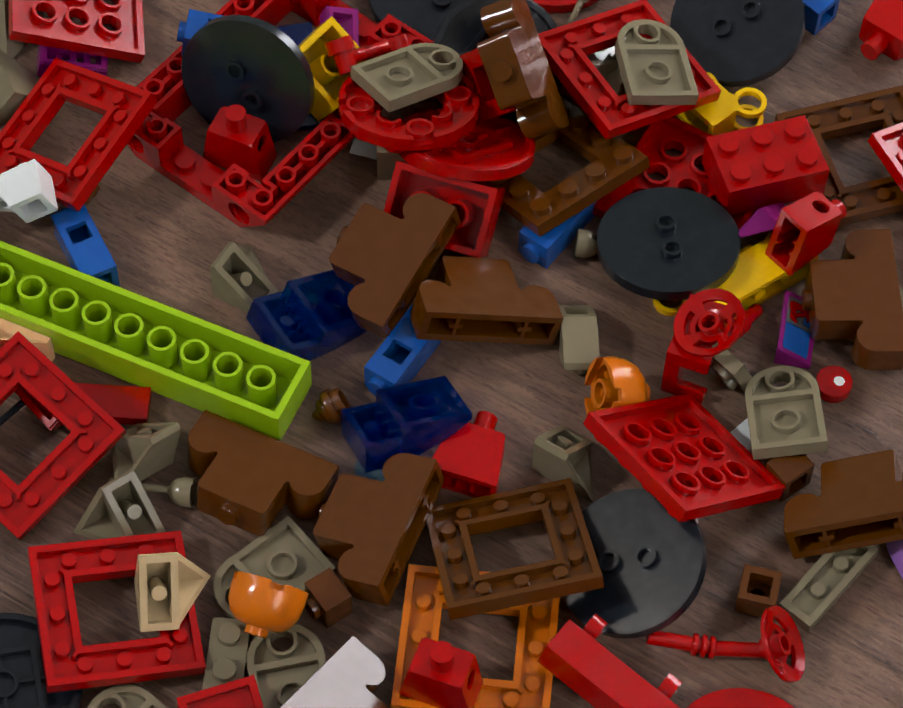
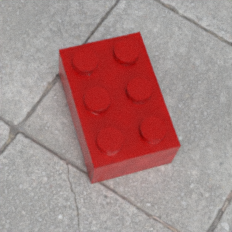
M805 115L706 137L702 164L717 200L731 216L758 210L759 208L782 202L784 204L797 201L814 192L824 194L830 170Z
M405 160L396 161L383 211L403 219L405 201L410 196L418 193L429 194L456 207L461 223L445 249L476 258H483L488 256L506 188L482 181H463L437 176L420 170Z

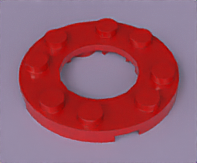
M463 74L461 82L455 88L434 96L443 105V110L439 116L432 115L430 121L416 118L408 121L407 124H402V119L400 118L390 121L381 116V111H377L374 106L377 101L354 82L350 75L344 81L339 91V115L345 127L361 141L383 147L391 153L422 151L450 147L454 142L467 135L478 120L480 101L474 91V84Z

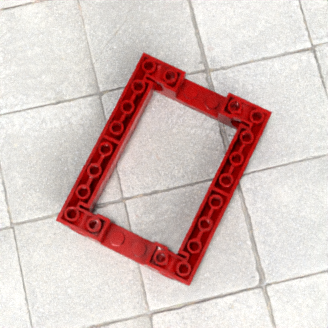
M230 0L216 14L223 16L245 15L261 19L276 26L292 11L318 27L320 26V14L326 6L353 8L341 0ZM359 12V47L381 42L401 34L406 35L409 45L432 43V40L390 14L377 24ZM181 45L136 86L152 92L158 102L127 143V146L137 158L239 227L265 226L355 135L343 124L338 107L261 180V184L252 179L249 172L235 163L224 172L184 145L182 128L173 122L192 105L182 80L181 63L183 56H181ZM378 102L375 103L374 106L377 111L384 109Z

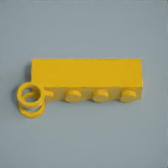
M706 72L721 90L719 99L676 115L681 121L714 136L749 128L743 127L736 122L737 115L746 119L757 118L758 122L754 126L763 125V113L766 110L767 98L763 92L751 87L742 88L735 94L729 93L718 83L713 74ZM743 96H753L760 101L761 106L757 108L750 104L739 105L738 100Z
M773 231L767 235L765 240L754 246L747 245L740 250L738 263L733 273L717 288L733 293L742 303L744 310L755 303H763L807 277L810 262L789 276L765 254ZM653 299L655 309L665 316H676L677 311L681 307L679 305L675 308H668L663 306L659 300ZM714 301V302H717V303H720V304H723V305H727V303H725V302Z

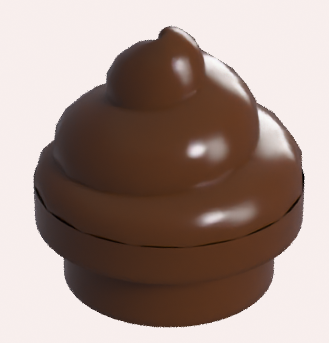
M337 387L333 390L327 388L320 393L319 399L315 404L316 410L313 411L312 417L320 422L327 421L330 424L344 422L346 416L352 413V409L340 388Z

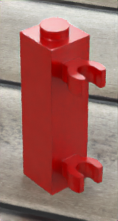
M596 613L583 629L569 619L547 644L537 661L594 708H680L670 698L682 682L669 673L656 689L597 642L596 639L608 623Z

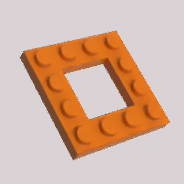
M408 565L391 708H438L399 694L421 638L426 637L439 641L442 610L447 609L438 569L434 566ZM479 571L480 575H481V574H485V573H490V572ZM560 597L487 612V614L519 617L513 681L482 678L483 685L474 708H550L553 674L537 661L547 644L557 634Z

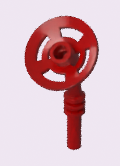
M706 289L692 295L681 305L674 319V336L681 348L689 354L699 357L714 356L726 351L750 330L751 324L763 314V308L755 303L744 310L742 303L733 293L724 289ZM712 301L727 303L724 311L720 309L706 310L704 304ZM693 313L694 317L690 323L691 334L686 335V323L689 316ZM700 342L706 344L718 342V346L714 348L702 349L695 347Z
M776 605L766 608L762 614L760 624L761 639L759 643L717 641L715 636H711L708 639L707 635H702L699 638L698 633H694L693 636L664 631L649 634L646 638V644L689 651L690 656H695L698 653L701 658H704L705 654H707L708 659H713L714 656L764 658L769 662L779 678L787 683L799 681L805 670V652L799 630L789 613ZM773 619H775L781 625V627L778 624L773 623ZM790 653L792 656L791 667L786 663Z

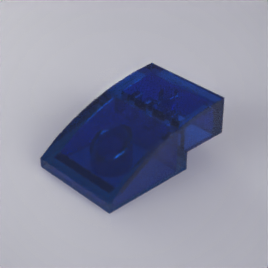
M334 270L287 281L284 291L254 298L246 316V319L264 344L308 361L327 354L367 332V330L357 324L348 306L347 298L355 285L338 278Z
M446 376L377 389L375 403L341 409L342 435L366 473L383 469L387 459L395 454H422L452 436L472 420V412Z

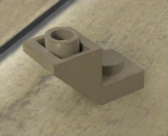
M558 305L564 318L560 326L559 359L564 370L574 374H587L588 367L593 359L600 357L595 311L592 305Z

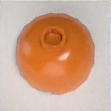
M614 356L597 357L589 365L585 377V385H591V397H584L587 415L593 411L650 401L651 392L649 385L646 383L639 368L628 360Z
M235 571L230 585L228 600L230 610L235 619L246 624L244 632L267 639L268 632L282 633L295 625L304 610L309 593L287 584L281 585L272 582L271 579Z

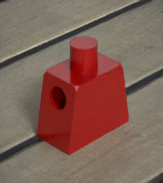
M874 0L863 18L859 33L860 40L864 42L860 50L867 59L875 60L881 53L894 61H899L903 58V0Z
M234 104L229 107H221L209 126L203 158L224 169H228L235 163L249 172L252 179L261 182L277 158V153L267 122L247 114L243 106Z
M814 192L785 206L780 211L765 254L789 276L793 275L830 246L840 221L847 215L845 205L840 200L834 199L830 201L822 193Z
M479 411L473 424L462 420L454 421L432 456V459H437L445 479L442 488L474 498L498 493L506 435L495 431L498 419L494 414L487 411Z
M426 637L421 638L399 694L438 708H474L483 685L476 656L471 652L453 647L446 641H435Z

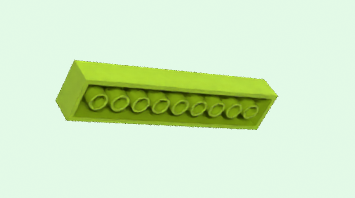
M0 241V318L50 337L54 352L137 386L151 387L152 392L202 412L205 410L274 439L282 440L312 386L310 361Z

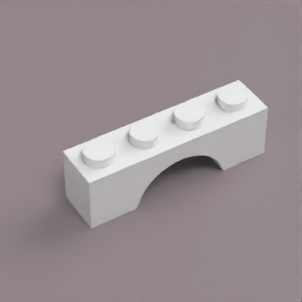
M35 159L21 163L17 167L0 174V212L16 213L26 223H29L58 210L52 176Z

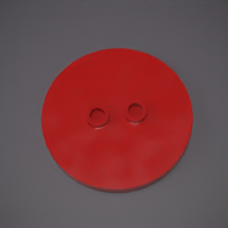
M443 108L415 113L402 120V124H407L408 121L416 118L430 121L431 116H439ZM478 116L473 129L450 147L422 151H402L398 154L412 166L437 176L463 181H495L517 176L529 169L534 162L536 143L534 139H527L522 133L519 124L510 119L499 116L481 122Z

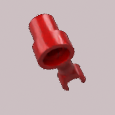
M401 34L381 42L355 48L352 36L348 35L327 42L325 46L329 57L334 59L339 76L351 73V66L359 62L407 47L409 43L406 35Z

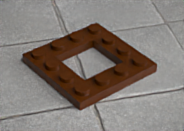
M903 85L776 114L774 122L802 115L806 116L830 169L823 195L830 201L834 199L840 200L847 210V215L840 221L839 226L903 211V192L892 176L844 187L823 141L878 127L885 129L902 123Z
M563 98L561 99L571 125L534 138L536 143L535 153L559 139L589 160L591 164L546 192H542L521 175L502 180L482 181L506 188L501 208L539 237L650 168L648 156L619 136L606 140L584 112Z
M571 478L433 506L426 520L450 620L604 588L603 575ZM543 521L554 559L480 575L470 536Z

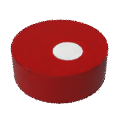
M835 365L826 366L818 372L816 377L822 400L829 403H839L848 398L853 380L850 373L844 368Z

